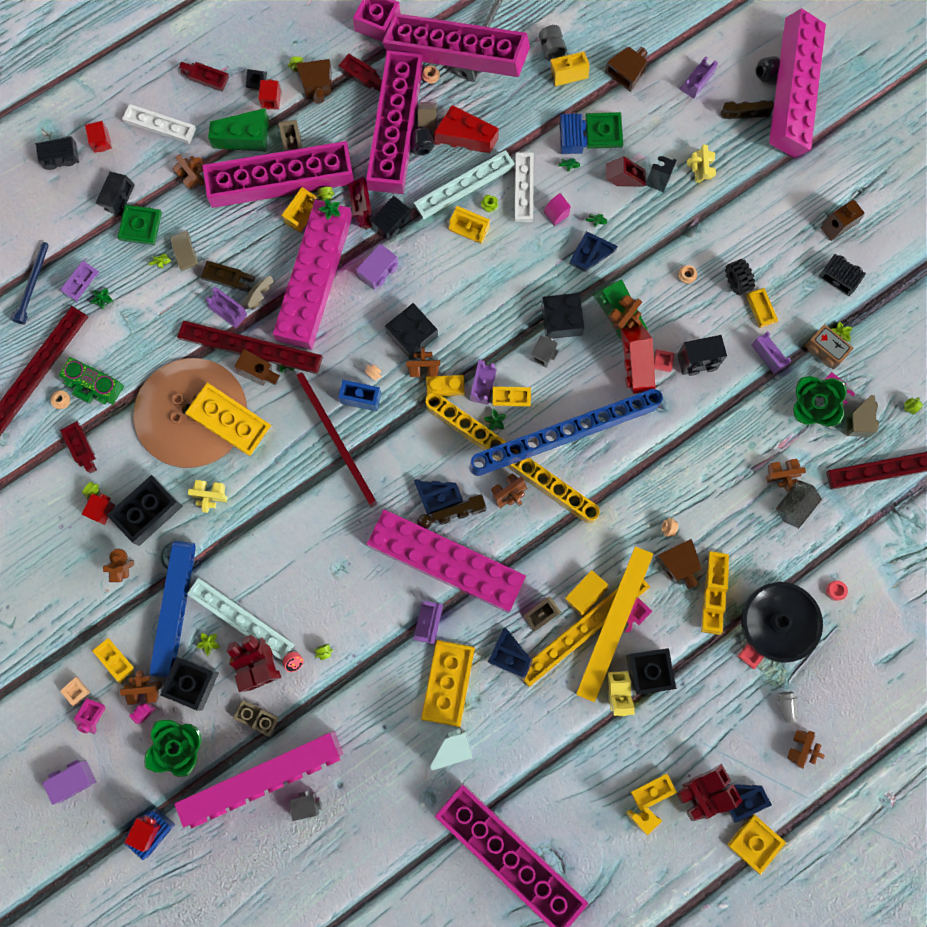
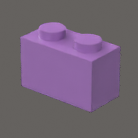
M380 243L356 269L357 275L375 290L378 286L380 287L384 284L386 277L390 273L392 274L398 268V258Z
M75 760L66 765L68 769L62 772L57 770L48 775V780L42 782L52 805L59 804L97 783L87 761L79 762V760Z

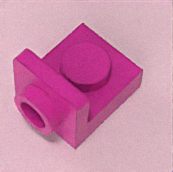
M86 698L74 718L77 729L85 734L88 732L95 734L97 731L95 726L106 709L105 705Z

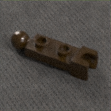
M483 495L470 497L467 503L432 513L431 516L422 514L417 518V525L428 529L434 522L435 524L444 525L451 522L450 519L458 517V519L466 518L471 512L473 515L483 513L487 509Z

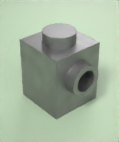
M541 335L531 354L530 361L547 368L550 361H554L559 352L556 349L558 343L549 336L544 337Z
M310 790L300 792L298 797L289 800L292 821L317 816L320 814L319 810H322L320 797H317L316 793L310 794Z

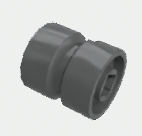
M558 25L547 26L539 32V39L547 60L562 57L567 52V47L564 39H562L563 35Z

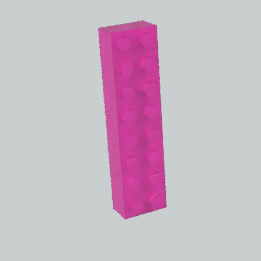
M803 8L785 17L769 139L770 145L794 158L811 151L826 24Z
M394 13L383 40L386 52L388 50L422 54L423 62L519 77L530 49L528 36L525 32Z
M387 50L366 178L369 191L404 194L411 150V132L414 130L423 71L422 54Z
M347 141L203 165L207 199L212 208L297 194L302 187L311 192L317 191L322 187L335 188L347 186L354 182Z
M320 200L314 201L273 331L276 342L308 350L313 349L353 218L349 207L339 205L340 217L332 215L327 220L326 213L318 210L325 206V202Z
M385 509L367 542V546L370 549L508 614L526 578V575Z
M330 732L175 803L174 805L183 828L189 825L191 829L208 822L207 817H210V820L227 813L226 808L228 807L232 811L245 805L246 799H249V802L264 796V791L267 789L271 793L284 787L283 782L285 781L290 784L303 778L302 773L304 772L310 775L321 770V765L326 763V766L340 761L339 756L344 755L336 733Z
M464 783L461 784L435 814V818L549 927H570L589 904L569 882Z

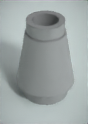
M795 692L778 693L779 698L777 701L785 722H797L798 697L795 696Z

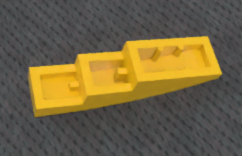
M709 551L703 596L701 632L716 635L723 633V614L725 612L726 592L728 590L729 554Z

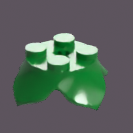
M813 376L800 378L795 391L797 401L793 407L795 420L805 425L818 423L826 427L840 424L844 416L842 403L847 394L845 382L836 378H828L826 380H820ZM818 397L820 399L822 397L824 399V406H815V398Z
M172 720L156 721L150 734L153 744L145 754L144 767L155 773L170 771L177 777L188 776L196 766L197 753L201 746V733L199 729L192 724L180 725ZM174 742L179 745L178 752L172 751Z

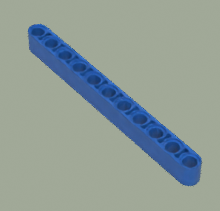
M651 389L476 453L471 458L469 470L473 475L481 476L651 413L658 408L663 400V395L659 390ZM649 398L654 399L656 403L651 402ZM632 404L637 405L639 409H635ZM615 411H620L622 415L616 414ZM598 417L604 418L605 422L600 421ZM580 423H585L588 428L582 427ZM563 430H569L571 434H565ZM545 436H551L554 441L547 440ZM533 442L536 447H530L528 443ZM510 449H516L519 453L513 454ZM497 455L501 458V460L496 461L492 458V456ZM481 462L483 467H476L474 463Z

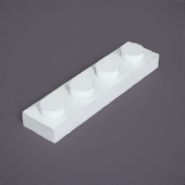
M131 104L128 105L122 118L124 123L190 144L196 131L195 125Z
M516 152L515 222H533L534 153Z

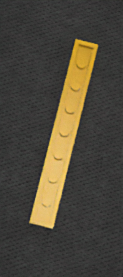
M636 546L634 547L576 695L595 703L650 565L653 553Z
M645 580L642 582L637 597L650 588ZM617 589L532 658L533 663L525 680L523 679L528 687L533 685L603 627Z

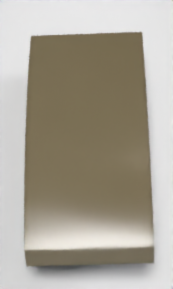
M186 230L170 237L180 270L184 271L198 265L196 251L192 247L188 231Z
M270 275L263 277L253 286L242 305L244 309L251 308V310H254L261 305L260 301L264 299L261 293L271 288L270 284L274 282Z
M242 699L233 719L270 737L279 717Z

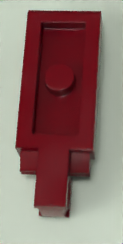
M348 53L338 65V69L370 89L373 87L380 92L382 80L376 70Z
M181 61L179 65L181 73L186 75V78L223 92L229 79L228 73L199 62L190 65Z
M361 177L348 184L353 217L359 222L360 228L367 230L372 228L370 224L372 211L367 182L365 178Z
M76 421L61 429L60 432L74 461L80 467L84 466L85 470L90 474L97 471L93 462L96 459L95 453L80 423Z

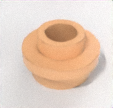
M432 65L425 67L422 72L423 80L430 84L437 82L440 76L438 69Z
M690 265L683 266L678 273L679 279L686 284L693 283L697 278L696 269ZM688 273L690 277H686L684 274Z
M368 364L366 366L365 373L376 381L382 377L380 374L381 370L376 365L370 366Z
M56 391L51 396V404L56 409L67 408L70 404V396L65 391ZM62 397V401L57 402L58 398Z
M669 517L662 523L661 530L664 536H675L677 533L678 522L673 518Z

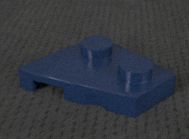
M586 231L569 264L586 272L614 253L618 246Z
M414 480L427 515L463 502L458 486L454 482L441 483L440 481Z
M504 628L488 663L525 680L533 661L508 629Z
M735 784L734 787L742 802L737 808L728 812L733 822L736 823L772 806L762 786Z

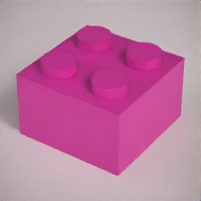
M362 0L353 16L355 31L383 42L394 13L401 14L400 3L395 0Z

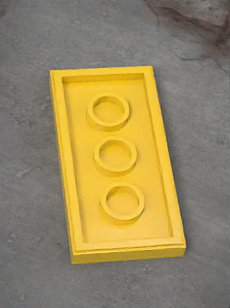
M208 382L185 412V415L249 457L271 427V424Z
M436 640L421 720L455 727L461 726L475 647Z

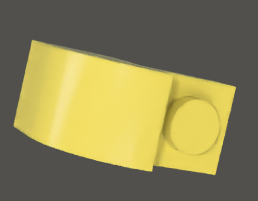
M628 671L608 672L609 704L614 716L635 715V707L631 698V680Z

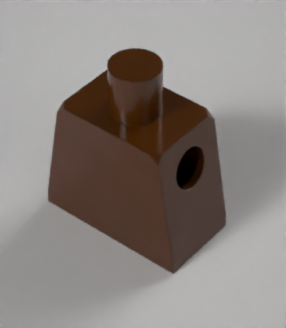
M626 47L607 62L605 73L631 92L645 71L647 65L645 57L648 54L646 49L640 47L635 51L631 47Z
M330 59L296 63L306 97H313L314 103H323L324 95L331 94L332 67Z
M851 200L833 212L820 228L830 241H833L859 224L865 213L855 200Z
M244 349L235 364L238 375L262 386L265 385L266 381L276 385L280 378L279 374L272 371V364Z
M692 539L655 557L672 582L675 583L683 579L687 589L698 585L694 573L701 570V565Z

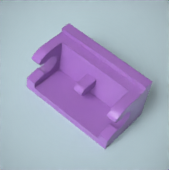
M704 57L680 87V90L695 99L714 75L718 62L715 60L709 65L707 63L708 57Z
M82 261L60 289L61 292L77 303L90 283L99 275V271Z
M215 286L212 289L213 296L211 298L206 297L207 307L236 329L246 318L247 313L241 305Z
M767 331L762 337L756 338L751 346L775 374L792 360L790 358L786 359L770 339V333Z
M478 360L470 401L489 405L497 371L495 364L485 365L484 361Z
M422 601L413 640L435 645L443 604Z

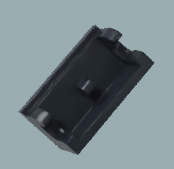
M659 156L657 160L664 162L665 165H652L646 186L664 192L677 160Z
M109 172L95 203L98 206L105 207L104 211L121 216L135 184L126 175Z

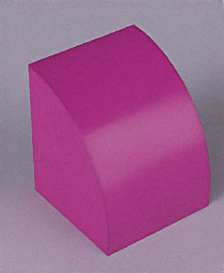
M559 193L546 205L544 213L555 226L569 216L571 206L562 194Z

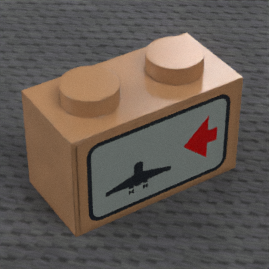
M825 324L805 345L812 355L819 357L825 366L833 370L854 349Z

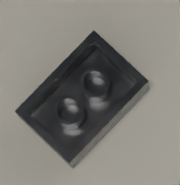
M150 475L109 512L107 516L132 543L140 546L183 506L157 478Z

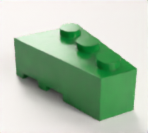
M266 108L210 121L208 139L213 149L266 151L269 117Z
M622 279L593 293V296L607 317L614 309L623 313L625 308L619 304V301L624 295L630 296ZM640 316L638 319L641 321V324L645 327V329L648 330L642 317ZM618 328V330L615 331L617 336L621 339V332Z

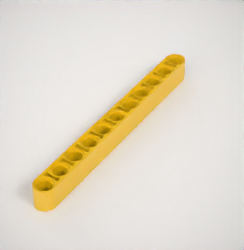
M430 393L426 397V408L432 415L483 451L490 449L493 443L501 445L507 442L440 394ZM432 400H437L439 405L432 407L429 403ZM447 411H453L455 413L454 416L450 418L446 417L444 414ZM466 421L470 424V426L468 428H462L460 426V423ZM482 432L485 434V438L477 439L475 434ZM510 449L513 454L519 453L516 449ZM497 455L492 456L497 461L501 460V458ZM531 458L506 466L582 521L593 523L598 518L600 509L595 503ZM529 465L532 471L524 472L522 466ZM539 476H545L548 482L542 484L538 481L537 478ZM561 487L563 494H555L553 488ZM576 498L579 501V505L572 506L569 499ZM592 509L595 516L588 517L585 514V510Z

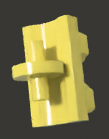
M703 144L700 150L692 153V157L687 159V166L695 172V182L697 183L702 182L704 179L711 180L716 175V169L709 167V164L714 162L715 152L709 151L708 145Z
M195 480L193 489L188 490V495L195 499H203V501L197 500L196 506H201L202 512L208 513L209 508H216V503L210 501L227 502V496L224 495V484L214 482L212 492L206 491L207 482Z

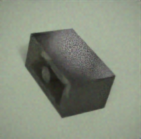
M798 480L776 507V511L785 523L800 528L821 502L822 498L813 485Z

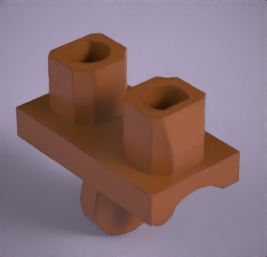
M178 154L175 157L178 162L173 167V170L181 177L187 172L188 176L183 180V183L190 189L194 188L197 184L203 186L205 180L200 175L203 172L202 166L204 165L202 158L191 156L189 159H183Z
M624 295L619 301V304L625 308L624 312L621 313L614 309L608 316L611 322L614 323L612 327L615 330H618V328L622 329L626 323V327L629 329L633 325L640 326L641 324L638 318L642 313L639 311L635 313V311L642 304V301L639 298L633 299L628 295Z
M421 347V352H414V358H421V360L406 361V367L409 368L410 377H420V367L426 366L428 377L438 376L439 366H441L440 360H425V358L433 357V353L425 352V347Z
M797 458L785 462L786 471H782L780 462L770 463L768 465L769 475L766 476L767 483L783 480L778 482V487H784L787 492L792 491L793 485L798 484V479L791 478L801 477L802 474L806 473L805 467H800Z
M513 473L505 479L508 484L506 488L503 489L500 484L491 488L493 497L500 509L506 504L509 506L514 503L518 506L522 505L520 498L525 495L524 491L528 489L522 476L517 477Z
M123 549L113 550L109 556L110 563L103 566V572H109V582H122L123 579L129 577V568L134 566V560L127 561L128 556Z
M142 670L137 671L135 677L129 678L130 684H126L124 689H120V695L125 696L127 705L138 704L140 702L139 694L145 693L146 703L156 702L159 699V689L162 687V681L149 682L151 681L150 675L144 676Z
M797 730L794 741L804 745L802 752L790 748L787 759L797 764V767L803 770L809 754L811 755L809 762L812 764L816 763L817 758L824 759L825 757L824 754L820 753L822 745L815 743L814 749H811L815 732L809 731L807 733Z

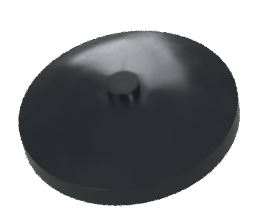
M774 582L758 588L748 597L741 614V626L746 641L757 654L770 661L788 663L805 658L817 647L823 632V617L817 602L806 590L792 583Z

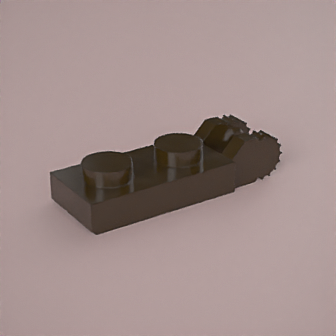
M761 100L750 103L746 101L738 104L734 101L726 102L720 115L724 119L769 117L774 108V101Z
M206 261L201 274L202 280L245 292H250L252 288L246 284L239 283L240 278L249 282L255 281L253 275L211 261Z

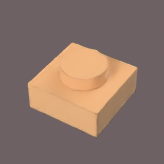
M75 677L60 692L72 706H76L90 693V690L79 677Z

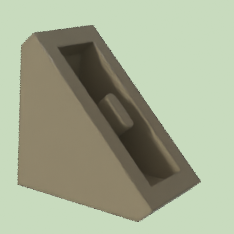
M419 103L418 127L429 129L434 137L437 124V103Z
M297 119L279 122L284 151L302 149Z
M549 596L523 616L535 632L557 617L561 611Z

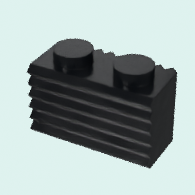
M72 136L35 143L38 162L45 170H54L61 166L69 167L79 163L77 143Z
M393 195L373 219L370 220L371 227L386 240H389L391 237L394 238L398 234L400 226L407 224L411 219V209Z
M834 254L818 277L851 296L865 277L866 272H863L861 267L853 266V264L847 262L845 257Z

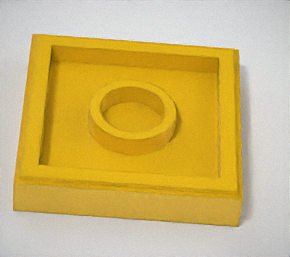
M753 814L748 817L728 842L727 846L761 875L786 842Z

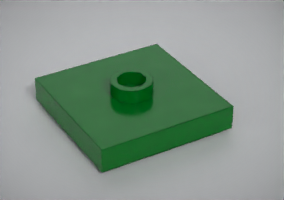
M621 112L585 114L587 149L623 148Z
M125 205L118 232V240L155 245L162 216L161 209Z

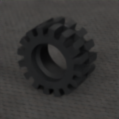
M739 259L726 265L725 272L727 274L725 275L728 278L727 282L730 283V288H733V292L736 295H742L754 289V283L756 282L753 277L755 276L752 274V269L749 268L746 260Z

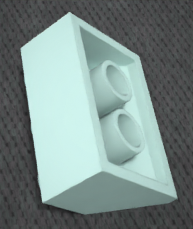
M457 729L448 733L449 736L445 738L430 766L431 770L472 758V752L465 731L461 732V729Z

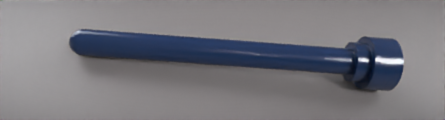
M43 242L40 246L19 308L12 313L11 321L25 325L27 322L26 310L49 247L47 242Z

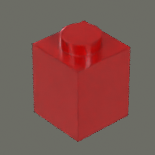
M272 79L261 80L258 98L261 108L279 110L281 98L279 82Z
M103 121L85 125L88 143L94 153L112 149L109 132Z
M100 493L99 496L91 494L81 515L105 525L109 518L107 514L113 510L115 504L110 502L111 498Z
M151 816L139 817L135 820L124 843L142 852L147 851L161 825L157 824V820Z

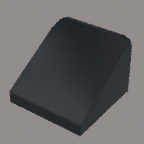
M247 69L246 88L260 89V81L266 80L267 72Z

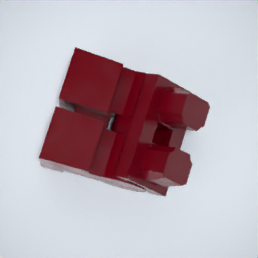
M250 634L243 639V646L234 641L229 643L226 652L231 657L229 664L231 667H234L237 674L235 679L238 692L252 691L264 686V684L282 678L280 671H276L272 649L265 643L266 641L263 637L256 639Z
M722 764L682 784L683 788L676 793L681 803L692 802L694 807L686 811L691 821L709 819L718 813H724L737 808L742 802L734 785H728L731 779Z

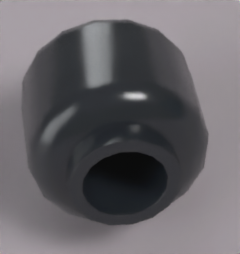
M776 56L761 59L756 66V76L763 82L777 80L780 59Z
M417 127L411 132V149L418 155H428L434 148L433 134L425 127Z

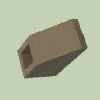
M875 395L865 399L846 418L847 436L871 437L877 433L879 421L876 420L878 403L875 401Z

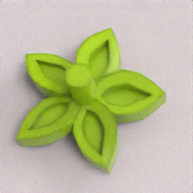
M162 254L158 257L153 256L154 261L148 262V264H156L157 267L164 268V265L170 263L171 260L167 254Z
M839 322L837 328L831 329L845 341H851L849 334L852 330L851 327L847 326L844 328L843 324Z
M201 633V640L203 642H200L196 647L199 649L205 648V653L209 656L212 649L221 648L215 642L217 633L210 636Z

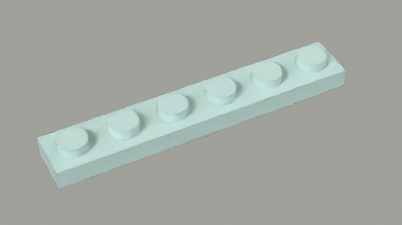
M505 150L413 202L414 207L424 220L515 168V163Z
M200 578L197 579L187 593L191 598L244 635L252 634L256 639L263 637L266 641L265 643L271 647L273 655L281 661L295 646L291 641Z

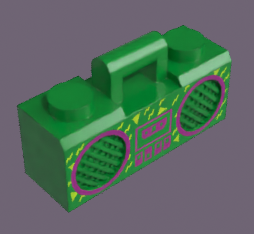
M69 357L59 373V377L64 380V385L71 389L75 386L72 395L89 404L96 396L95 400L101 404L109 403L114 405L124 388V385L118 380L72 357ZM84 388L90 392L86 394L82 392V389Z

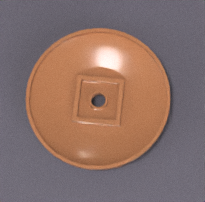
M186 358L164 365L146 380L137 395L133 418L137 436L152 456L174 467L197 468L221 459L234 447L184 414L185 407L192 404L207 382L247 408L246 397L241 385L226 368L210 360Z

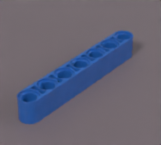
M174 541L172 544L150 666V676L168 678L178 655L188 597L187 593L189 591L196 550L195 543Z

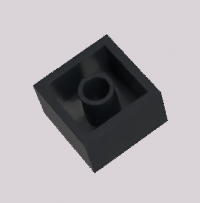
M580 293L542 297L541 309L545 336L555 339L583 335L585 327Z
M414 303L385 325L386 334L410 360L414 357V352H420L421 347L428 346L438 337V329Z
M722 335L684 342L677 353L682 375L694 376L699 374L700 371L707 370V372H713L718 370L726 359L727 353Z
M669 648L626 655L633 695L676 689Z
M177 657L160 696L196 711H203L219 672L185 658Z

